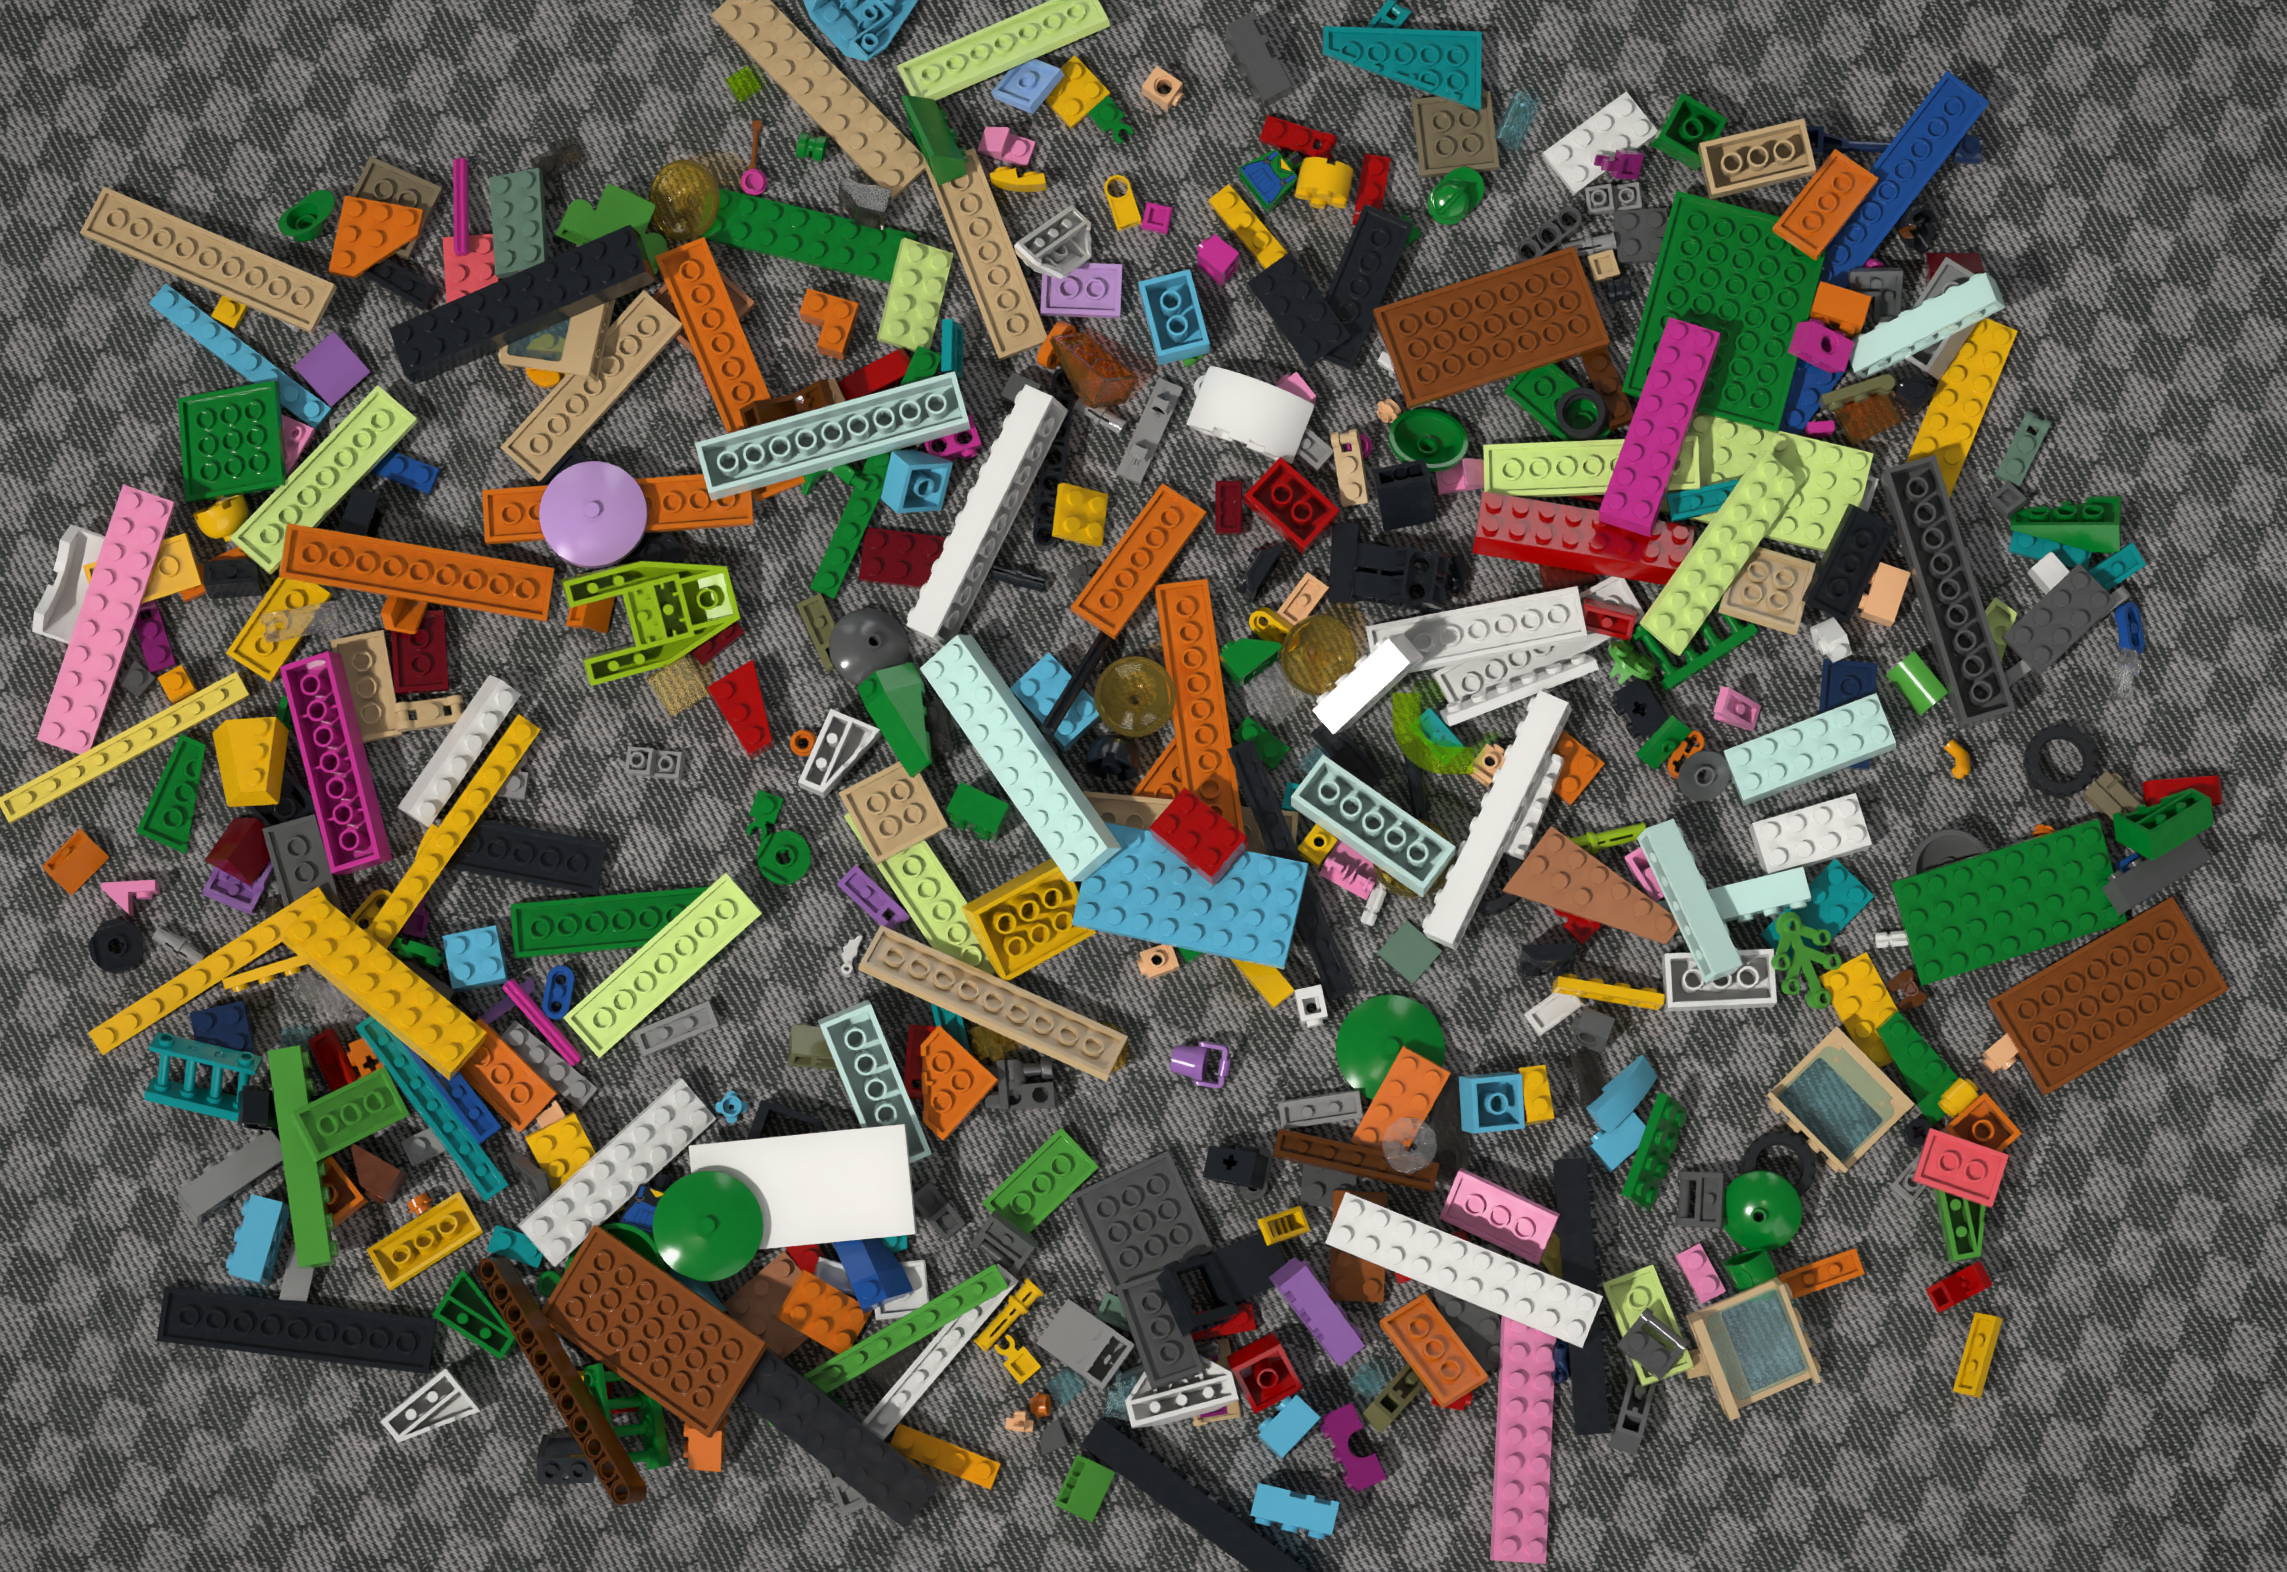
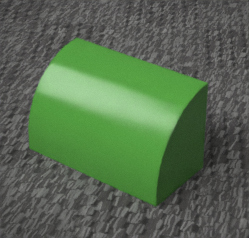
M1915 651L1886 674L1887 678L1919 717L1949 693Z
M1077 1454L1053 1505L1089 1522H1093L1116 1472Z

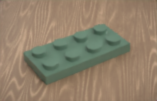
M540 168L489 178L495 275L499 279L509 277L548 260L543 171Z

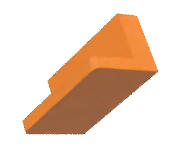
M615 596L569 608L566 626L571 628H588L599 633H607Z
M388 596L381 611L385 629L416 634L429 603Z
M79 828L41 867L64 890L73 895L109 859V856Z

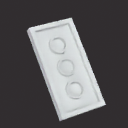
M1626 91L1544 151L1542 156L1570 192L1576 196L1608 172L1601 170V166L1594 165L1596 154L1615 157L1616 150L1637 151L1652 140L1658 130Z

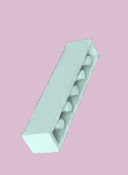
M1987 273L1975 274L1969 278L1968 282L1960 286H1952L1944 294L1923 301L1921 306L1913 310L1901 312L1898 318L1890 322L1880 323L1875 326L1874 330L1853 337L1851 341L1854 342L1849 360L1854 373L1866 379L2006 308L1995 279Z
M1674 819L1646 828L1637 837V840L1706 984L1733 974L1743 965L1741 954L1734 947L1730 939L1729 929L1721 920L1716 902L1711 899L1706 888L1705 878L1699 873L1695 865L1694 855L1688 850L1683 840L1684 836L1681 828L1676 825Z
M1804 867L1708 890L1711 899L1718 906V913L1722 922L1726 925L1728 921L1736 919L1738 923L1754 920L1753 915L1764 913L1765 917L1781 913L1780 909L1785 907H1791V910L1807 907L1806 902L1811 901ZM1666 900L1656 902L1672 914ZM1680 929L1675 934L1681 933Z

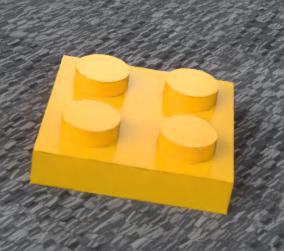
M1076 55L1060 68L1064 77L1044 100L1071 130L1087 117L1086 113L1107 95L1110 97V92Z
M1067 483L1058 484L1052 536L1092 547H1101L1108 494Z

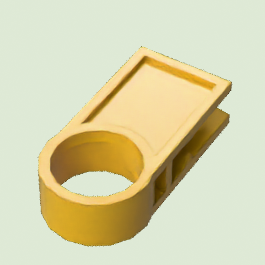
M1121 175L1109 177L1105 182L1104 191L1117 231L1142 224L1128 179ZM1114 181L1123 182L1128 188L1127 193L1122 197H1112L1107 191L1108 186Z

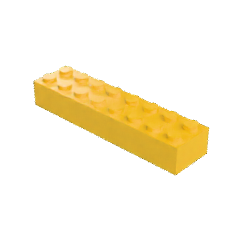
M320 894L283 933L282 942L449 1081L484 1043L486 1031Z

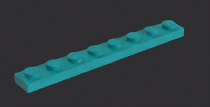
M372 1016L355 1027L356 1031L383 1067H386L389 1075L485 1203L508 1187L509 1184L401 1041Z

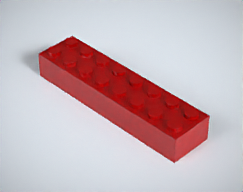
M1482 491L1472 553L1666 585L1692 549L1695 526L1657 520L1651 537L1599 521L1598 510Z

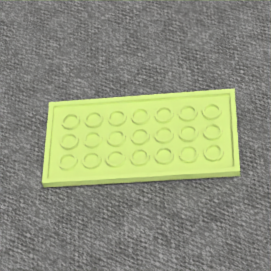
M1695 412L1687 436H1698L1700 487L1741 479L1761 450L1768 451L1802 482L1764 535L1765 538L1825 552L1849 503L1861 508L1874 453L1782 431L1773 433ZM1665 496L1660 512L1669 514ZM1716 513L1690 518V520L1709 524Z

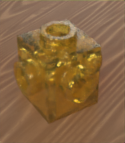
M981 1025L970 1030L973 1039L972 1048L974 1053L978 1055L979 1061L989 1058L990 1063H993L997 1060L1005 1059V1053L1013 1050V1040Z

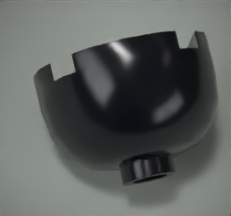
M1111 732L1110 734L1098 737L1091 743L1086 756V769L1094 776L1102 779H1107V774L1119 776L1117 781L1131 780L1137 776L1140 755L1136 745L1125 737L1124 734Z

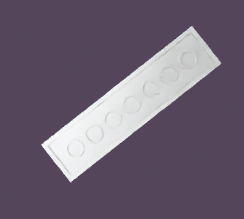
M1611 576L1579 594L1582 607L1584 599L1588 598L1637 610L1634 626L1639 624L1645 615L1624 578ZM1587 631L1588 639L1449 665L1433 673V677L1448 703L1454 701L1464 702L1471 699V696L1481 691L1488 693L1495 690L1496 686L1501 683L1519 681L1521 676L1527 673L1535 672L1537 674L1545 671V668L1551 664L1571 661L1570 658L1574 655L1586 653L1614 637Z
M1578 586L1366 626L1370 653L1375 652L1373 646L1384 637L1388 638L1390 635L1395 637L1401 634L1406 636L1424 657L1409 673L1588 639Z
M678 1078L517 1226L551 1265L555 1267L586 1239L594 1224L600 1226L634 1195L640 1184L645 1185L714 1122L716 1118L682 1078Z

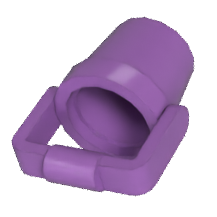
M1199 1041V1046L1175 1045L1170 1070L1171 1072L1194 1078L1193 1084L1221 1088L1225 1083L1226 1076H1229L1231 1059H1228L1229 1047L1225 1044ZM1209 1048L1223 1050L1222 1058H1220L1218 1082L1204 1080L1209 1059Z

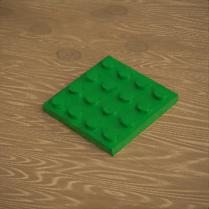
M274 380L178 398L185 502L191 504L285 486L287 477L279 382Z

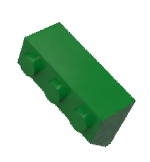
M910 95L902 96L909 127L937 185L940 186L966 175L965 163H968V158L963 147L958 149L956 145L959 140L954 128L948 129L946 123L949 122L944 108L939 109L933 99Z

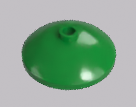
M1426 408L1409 410L1399 415L1390 426L1388 435L1390 448L1403 463L1425 459L1428 471H1443L1459 464L1467 453L1468 436L1464 427L1455 418L1444 412Z
M1765 1170L1750 1171L1735 1178L1726 1188L1724 1229L1737 1244L1750 1250L1761 1247L1771 1251L1787 1244L1797 1233L1803 1213L1801 1199L1794 1186L1781 1175ZM1761 1212L1764 1218L1759 1220L1755 1218L1754 1213Z

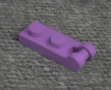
M857 865L837 883V886L879 925L897 932L896 928L902 922L906 923L910 918ZM890 909L895 915L887 921L883 915Z

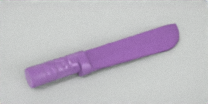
M532 977L520 985L528 995L534 989ZM507 995L485 1014L474 1020V1022L482 1018L489 1025L516 1004Z

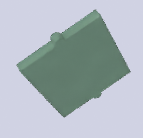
M1406 920L1394 934L1389 935V940L1377 954L1413 985L1425 970H1430V965L1442 953V950Z

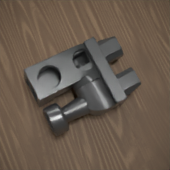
M1051 1057L1041 1058L1040 1063H1022L1013 1059L997 1060L995 1065L986 1066L1000 1080L998 1082L999 1091L989 1092L985 1096L986 1108L1001 1109L1002 1112L1056 1109L1053 1082L1027 1084V1077L1042 1074L1043 1079H1053Z

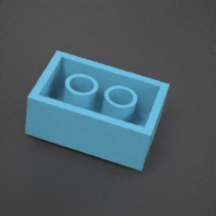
M1190 269L1138 282L1139 294L1158 366L1210 353V343Z
M1048 652L1009 689L1024 710L1042 727V723L1072 676ZM1082 688L1056 732L1049 736L1066 752L1104 717V710Z
M251 1194L250 1200L246 1199L244 1202L242 1215L245 1217L242 1226H238L234 1235V1242H237L234 1253L230 1252L226 1268L229 1269L228 1274L231 1276L269 1286L290 1215V1206L280 1201Z

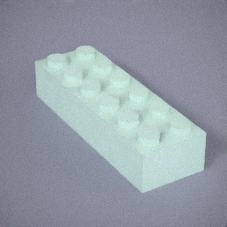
M1877 693L1724 750V758L1728 763L1742 804L1746 806L1896 749V741Z
M1324 755L1321 756L1291 796V806L1422 898H1424L1455 856L1456 847Z
M869 1000L817 1020L861 1128L906 1124L910 1163L931 1155L932 1153Z

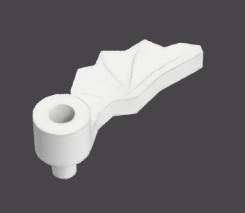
M862 935L857 936L854 940L849 939L848 945L843 947L844 952L841 955L844 964L841 966V972L845 977H851L854 974L852 964L858 955V949L863 940Z

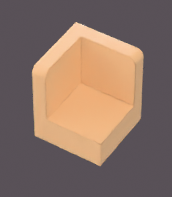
M556 1100L551 1103L552 1106L536 1117L541 1128L566 1116Z

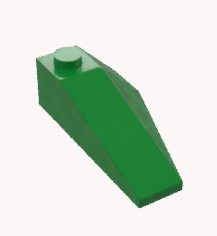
M2093 496L2086 498L2085 503L2071 505L2070 501L2061 502V506L2052 509L2046 506L2020 509L2011 516L2010 530L2090 552H2101L2104 554L2120 552L2122 496Z
M910 662L875 671L857 689L865 708L909 777L914 778L932 763L929 732L925 730L924 717L927 716V708L923 706L922 693H925L924 683L915 663Z

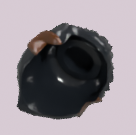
M1921 202L1911 204L1898 221V232L1901 241L1907 248L1915 250L1921 255L1927 251L1937 231L1933 223L1938 218L1928 205Z

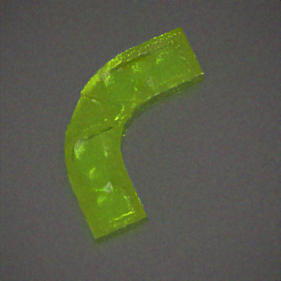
M1393 693L1392 721L1394 735L1399 747L1407 758L1417 766L1434 773L1474 774V747L1439 746L1430 741L1423 732L1421 725V693Z

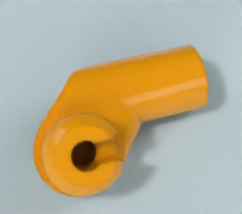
M1952 739L1944 749L1955 758V767L1951 770L1953 776L1957 779H1963L1971 771L1970 755Z

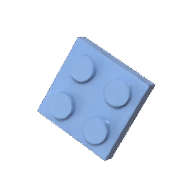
M1032 59L1011 68L991 93L995 99L1034 114L1064 77V74L1060 68L1037 59Z

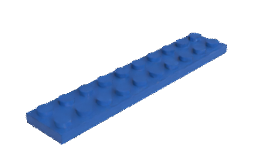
M1946 71L1869 170L1870 173L1879 178L1878 183L1827 246L1817 287L1820 281L1845 289L1847 288L1849 268H1862L1866 261L1869 260L1903 213L1914 202L1990 103L1988 100Z

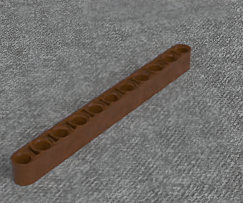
M506 1257L481 1259L477 1265V1275L610 1498L617 1505L641 1503L647 1495L645 1482L513 1263Z

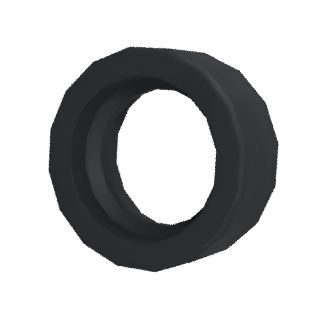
M1586 387L1574 388L1560 398L1556 407V419L1563 432L1570 438L1585 441L1591 440L1603 432L1609 420V411L1605 401L1595 390ZM1579 399L1592 401L1598 409L1596 422L1586 429L1574 428L1567 419L1569 406Z

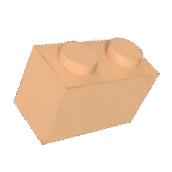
M1880 562L1868 584H1871L1868 594L1863 593L1858 605V608L1862 609L1860 617L1891 627L1895 621L1911 572Z

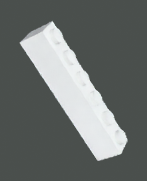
M489 675L397 808L418 823L429 828L521 694L501 679Z

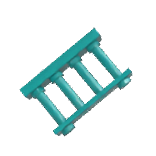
M157 1032L149 1046V1051L160 1053L158 1078L153 1077L145 1090L144 1100L238 1122L239 1091L242 1090V1086L249 1085L250 1075H256L263 1062V1057L254 1055L251 1052H241L177 1037L170 1033ZM171 1056L186 1059L184 1084L169 1080ZM197 1062L213 1066L210 1090L195 1086ZM224 1069L239 1072L237 1096L221 1092Z

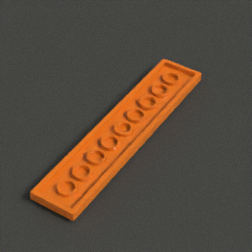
M705 237L656 255L655 260L725 430L729 434L745 429L739 409L753 401L771 399ZM803 476L756 488L752 490V495L757 503L802 485L805 479Z
M703 474L634 479L640 486L647 504L648 519L645 533L754 525L752 490L711 501ZM548 485L482 490L486 545L546 540L540 526L539 510L541 499Z
M288 523L286 525L278 578L546 622L554 568Z
M1208 579L1155 585L1154 593L1182 789L1184 787L1245 835L1236 771L1227 749L1232 747Z

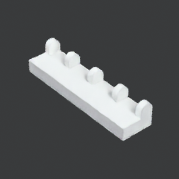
M1556 754L1550 755L1504 853L1525 861L1564 765V760L1561 756Z

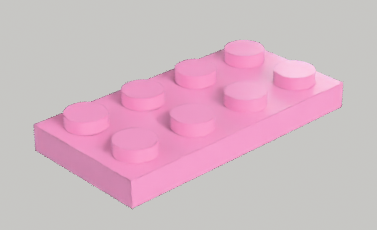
M1461 1168L1457 1173L1439 1219L1538 1265L1542 1260L1560 1214Z

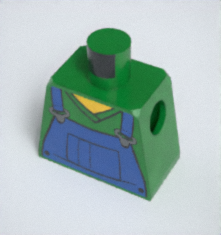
M1273 150L1238 168V176L1266 213L1269 214L1297 186L1298 177L1294 171L1301 167L1303 159L1296 151L1284 159L1277 150Z

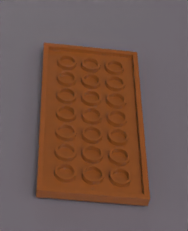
M1575 246L1373 309L1376 323L1408 409L1610 345V340Z
M2172 896L1987 1003L2004 1032L2008 1034L2016 1047L2019 1057L2040 1092L2045 1096L2225 993L2229 988Z
M595 1224L541 1311L551 1328L708 1438H712L769 1345L768 1342L604 1228Z

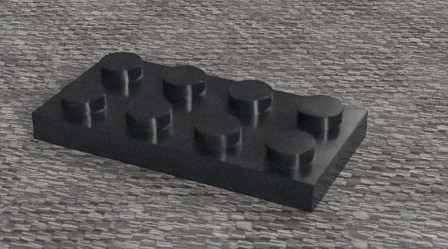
M1288 252L1247 282L1308 369L1352 338L1291 252Z
M1849 503L1802 601L1848 624L1896 527Z

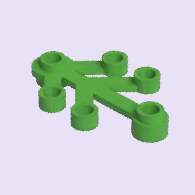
M1785 912L1777 918L1775 923L1780 940L1776 954L1772 957L1771 965L1775 970L1784 971L1788 969L1786 979L1782 982L1781 986L1782 991L1787 995H1796L1800 991V982L1797 979L1801 968L1810 988L1806 995L1808 1006L1813 1009H1824L1830 1004L1831 995L1827 989L1821 987L1811 961L1822 964L1827 970H1837L1841 965V958L1837 954H1825L1804 946L1800 936L1812 939L1815 945L1826 946L1831 940L1830 932L1825 929L1815 930L1802 925L1801 919L1796 913ZM1821 933L1823 934V940H1822V942L1820 941V934H1821ZM1790 943L1794 950L1791 961L1787 956ZM1780 958H1781L1782 961H1783L1781 967H1780V965H1779V959H1780ZM1831 958H1833V965H1832V966L1830 965V959H1831ZM1790 983L1793 984V988L1791 991L1789 989Z

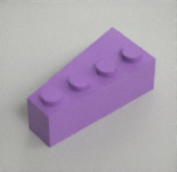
M1294 1257L1272 1274L1269 1279L1333 1362L1340 1367L1365 1347L1361 1341L1363 1334L1354 1323L1349 1325L1344 1318L1347 1316V1313L1338 1302L1335 1304L1329 1298L1330 1291L1321 1281L1318 1283L1313 1276L1315 1272L1305 1260L1300 1262Z

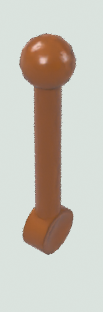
M754 120L751 124L754 132L751 164L748 166V170L758 169L756 165L758 135L762 129V124L759 120Z

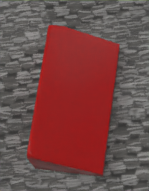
M1584 599L1582 611L1586 631L1628 641L1631 640L1637 610L1593 599Z

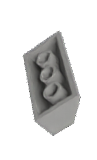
M1945 257L1911 310L1921 306L1922 302L1929 298H1936L1944 294L1952 286H1960L1968 282L1969 278L1975 274ZM1977 322L1907 357L1906 360L1940 380Z

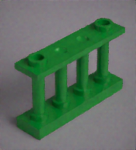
M1721 596V598L1719 599V601L1717 602V604L1715 605L1718 610H1719V607H1720V603H1721V600H1722V596ZM1721 613L1732 629L1730 632L1732 636L1723 641L1722 638L1717 637L1705 619L1699 629L1710 644L1708 646L1710 650L1701 655L1699 652L1696 653L1691 644L1688 643L1683 650L1687 658L1685 660L1687 665L1680 669L1672 665L1653 635L1643 626L1639 625L1633 630L1635 634L1632 636L1631 642L1634 645L1640 640L1644 641L1665 672L1663 674L1665 679L1662 680L1660 685L1668 693L1756 637L1758 630L1755 625L1751 623L1745 626L1737 618Z
M603 1363L584 1367V1383L616 1436L642 1435L644 1451L627 1453L633 1463L646 1462L647 1470L671 1466L662 1405L636 1387L635 1396L608 1399L605 1383L624 1381L625 1379L614 1371L604 1372ZM638 1408L640 1423L612 1427L610 1410Z

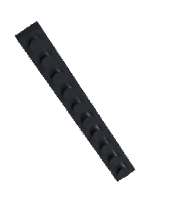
M1253 739L1227 749L1270 856L1302 862ZM1307 874L1296 921L1330 1001L1355 990Z

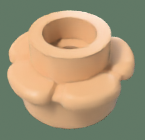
M1387 398L1384 401L1378 402L1377 415L1383 422L1392 423L1401 415L1400 407L1392 399Z

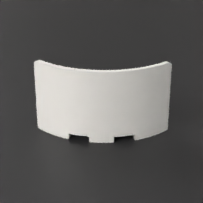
M1210 366L1186 425L1205 435L1229 442L1236 440L1247 444L1246 448L1274 461L1281 457L1287 463L1292 464L1314 405L1301 397L1266 382L1234 371Z
M74 525L69 526L60 539L57 559L53 571L58 572L53 586L48 584L40 603L34 611L32 632L69 644L89 586L83 565L98 560L105 536Z

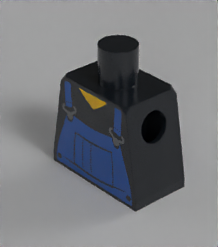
M657 1173L652 1187L640 1184L622 1214L619 1223L639 1227L653 1236L655 1209L664 1192L670 1187L672 1178Z

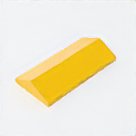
M458 1191L366 1250L388 1290L391 1291L483 1233V1230L465 1198Z

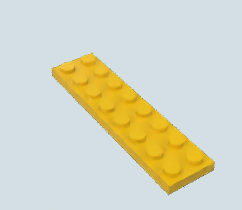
M1987 318L1977 322L1940 378L1906 460V463L1936 455L1949 498L2018 332Z

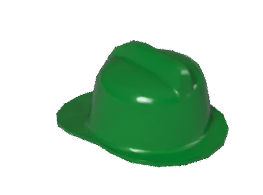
M1468 167L1456 168L1448 173L1428 196L1427 207L1432 218L1438 223L1445 225L1456 224L1464 219L1483 197L1485 187L1480 174Z
M318 190L307 195L281 215L278 221L280 232L287 236H293L298 243L316 239L323 232L325 220L334 209V195L328 190Z

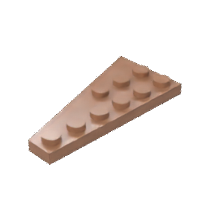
M1550 826L1502 890L1504 893L1513 894L1526 900L1537 902L1590 921H1596L1664 945L1668 944L1679 929L1674 916L1552 826Z

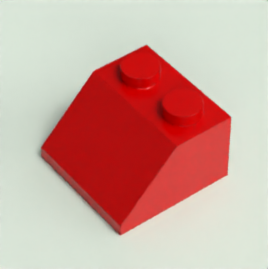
M1274 1332L1225 1357L1255 1414L1304 1389Z

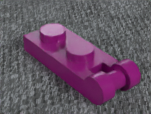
M153 600L141 604L135 628L150 673L154 674L177 666L157 601ZM150 610L152 617L142 619L141 613Z

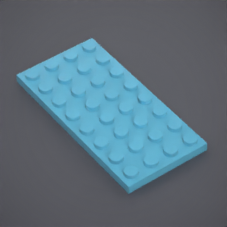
M1104 822L1122 848L1088 878L1082 881L1073 916V926L1285 969L1309 868L1308 863L1244 851L1216 885L1213 886L1154 839L1150 831Z

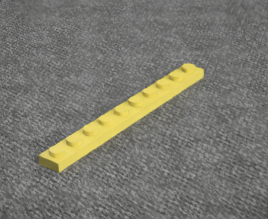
M236 671L0 797V807L8 822L12 824L250 697V694Z

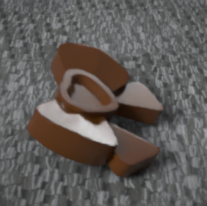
M1912 969L1898 973L1894 980H1889L1888 992L1902 989V993L1907 995L1896 1005L1898 1009L1909 1011V1008L1918 1007L1928 999V995L1922 992L1916 981H1914V971Z

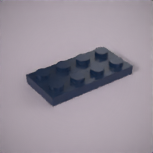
M1823 659L1818 715L1875 694L1878 663L1838 660L1832 663L1830 659ZM1870 759L1844 769L1868 771Z

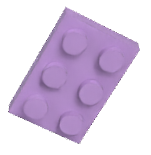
M1084 263L1063 279L1042 274L1040 314L1042 316L1120 319L1122 264Z

